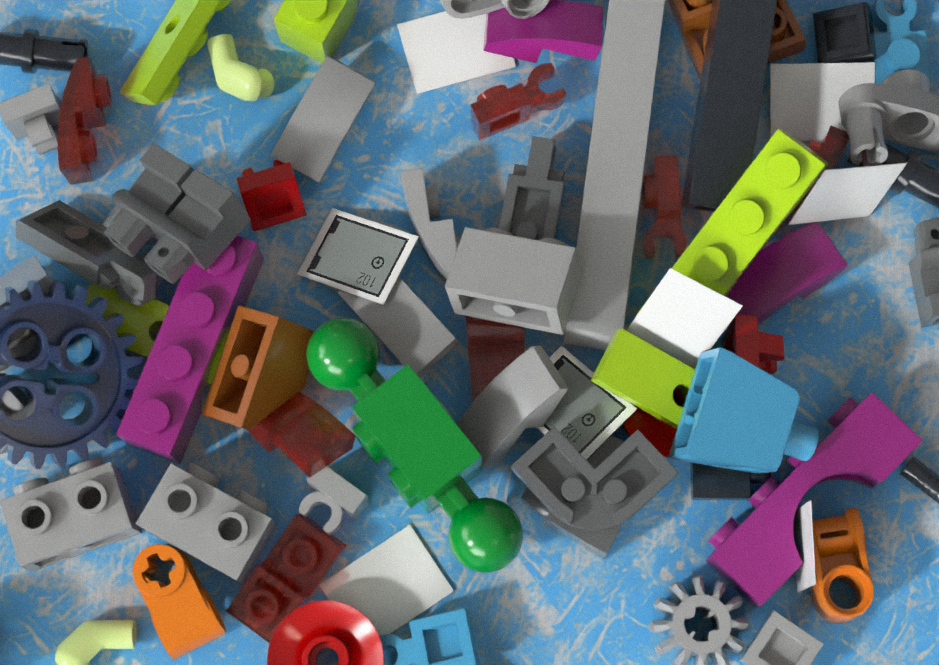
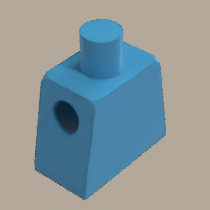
M720 347L701 352L669 458L751 473L776 472L780 467L783 454L804 462L808 461L816 449L819 432L816 428L794 421L800 400V394L796 389L731 351Z

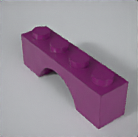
M237 235L206 271L193 263L182 275L116 433L128 445L181 464L202 412L203 394L218 348L234 319L238 305L245 307L264 261L257 242Z
M873 392L859 404L850 396L827 419V422L834 429L820 444L817 443L812 457L806 462L790 457L787 461L795 469L780 484L771 476L747 500L755 508L754 511L741 524L731 517L708 540L715 550L705 561L754 609L762 606L803 564L794 541L793 522L800 500L811 487L831 480H848L874 488L883 482L923 441Z

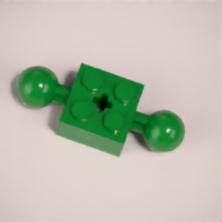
M335 318L320 325L313 332L307 345L306 358L309 370L314 378L323 386L336 391H350L358 402L352 406L358 423L352 427V430L365 452L375 464L385 458L393 468L388 473L391 479L390 483L411 509L420 503L429 514L439 505L451 519L448 530L451 551L462 565L482 573L495 572L508 566L517 557L523 542L522 524L516 512L508 504L494 498H478L467 484L482 472V456L409 364L405 365L389 379L385 380L377 370L380 360L379 344L373 332L365 324L351 318Z

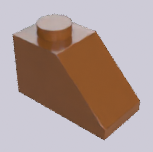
M238 305L201 414L247 430L253 428L304 388L310 372L307 364L306 350L309 339L314 331L281 317Z

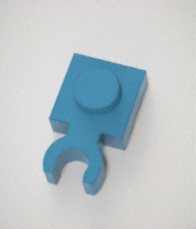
M876 0L871 11L872 20L882 33H874L877 59L869 61L875 62V83L882 84L883 80L897 71L910 69L926 74L931 84L926 30L910 31V23L917 11L916 0H903L901 3L903 14L900 16H893L887 12L885 0Z
M466 608L409 621L412 638L403 640L392 634L380 636L384 650L390 648L397 650L398 659L394 665H480L470 611Z

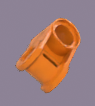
M855 507L845 509L844 514L840 516L812 520L816 585L810 587L812 602L816 612L823 619L831 623L843 624L855 619L870 607L874 598V586L866 556L864 528L860 514ZM842 580L854 589L856 602L852 609L840 608L831 600L829 587L832 581Z
M155 544L146 547L138 554L133 564L132 573L134 581L151 613L150 616L154 628L164 648L173 660L227 633L212 598L202 586L189 558L184 552L169 545ZM158 558L169 563L175 562L176 568L169 573L171 581L169 585L161 581H152L150 575L157 571L155 560Z

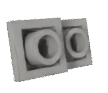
M327 55L270 156L283 163L290 162L293 169L319 183L345 136L351 130L376 82L332 56Z
M423 168L400 171L407 210L416 236H419L418 241L437 273L446 282L462 235L455 236L453 219L430 222V219L441 217L436 184L425 186Z
M399 276L384 305L342 290L337 292L404 366L409 364L419 378L426 374L459 343L453 334Z
M541 345L532 346L509 364L485 387L462 415L457 426L482 456V468L500 466L524 429L543 427L569 388Z

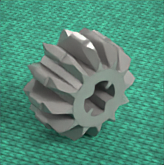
M695 575L691 578L690 597L683 585L678 581L671 583L669 591L677 606L666 599L657 598L653 607L669 618L668 620L651 621L648 625L650 632H668L669 639L660 642L655 647L656 653L662 655L676 647L679 652L674 658L672 665H686L690 656H693V665H708L707 654L714 665H730L721 647L723 646L729 651L738 654L742 653L745 649V644L731 636L730 633L731 631L740 632L749 629L750 622L744 618L731 619L729 612L740 608L743 605V600L737 596L723 604L719 599L725 591L726 583L721 580L715 582L709 594L705 595L704 580L701 575ZM696 610L704 612L705 615L702 620L710 618L713 625L712 631L703 634L702 642L692 639L695 631L688 634L684 625L685 621L695 616Z

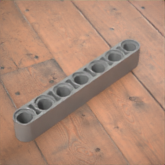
M665 0L608 1L576 242V252L582 277L565 328L563 345L606 350L615 331L620 328L624 329Z

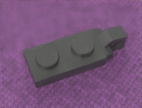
M533 136L527 166L515 164L513 174L508 176L499 228L510 232L513 236L533 240L541 238L556 239L565 185L563 182L564 171L553 170L556 153L555 139Z
M58 200L16 221L17 239L95 285H100L102 289L110 290L115 288L121 299L138 306H142L156 298V276L158 274L148 266L144 259L138 253L134 257H130L118 249L104 233L107 229L106 226Z

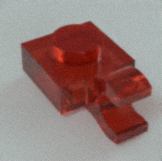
M545 63L535 67L529 74L525 87H523L522 83L509 89L506 85H497L478 95L476 98L477 102L470 104L471 123L479 141L528 121L533 113L556 109L566 101L564 88L554 93H545L538 86L542 81L554 77L555 68L552 63Z
M677 155L657 156L654 158L650 175H643L642 179L644 209L653 208L654 224L647 230L642 244L646 260L654 258V241L660 237L669 238L674 243L675 258H680L687 246L686 235L682 229L680 219L682 206Z

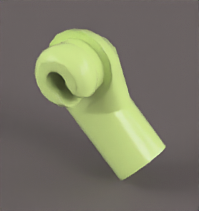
M221 34L207 40L216 82L223 92L244 101L252 102L258 98L265 99L272 94L275 84L273 75L267 69H257L252 65L239 61L232 35Z
M89 620L83 622L58 645L55 653V662L58 665H91L90 660L101 649H135L137 642L136 620Z

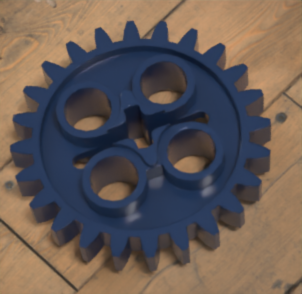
M53 280L48 295H44L37 281H29L27 297L22 298L14 288L9 286L5 288L8 305L0 306V365H11L41 371L46 370L48 361H50V365L64 373H95L98 379L95 383H81L62 378H49L46 387H44L42 382L30 375H0V401L2 395L13 386H23L28 392L26 406L16 414L3 413L0 403V450L6 444H9L7 459L15 465L23 458L26 451L29 452L31 465L36 469L42 468L47 454H51L54 462L60 468L66 467L67 451L73 450L82 460L86 461L89 459L86 443L93 440L104 448L109 446L103 430L107 426L119 429L121 420L116 414L119 409L126 410L130 399L124 397L126 389H135L139 381L128 375V369L141 364L142 358L133 354H125L124 351L125 348L136 340V336L129 332L116 334L115 331L124 321V316L116 312L103 318L102 315L108 301L98 296L86 306L87 289L79 285L72 290L68 298H65L64 283L59 280ZM20 328H30L35 336L33 349L23 357L11 356L7 344L11 334ZM78 334H88L92 341L90 355L81 362H70L66 350L69 341ZM71 392H82L85 397L83 411L73 419H63L59 408L61 400Z

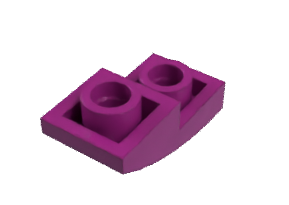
M549 0V3L541 12L526 19L513 17L505 7L486 13L483 51L537 63L542 49L595 61L602 48L603 7L573 1Z
M811 222L759 251L726 297L743 305L738 311V315L757 316L758 324H760L797 296L805 299L848 268L849 265L820 223Z

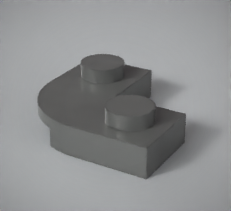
M555 426L511 465V470L554 516L569 526L588 531L607 530L628 521L679 473L639 430L635 431L596 469L589 464Z

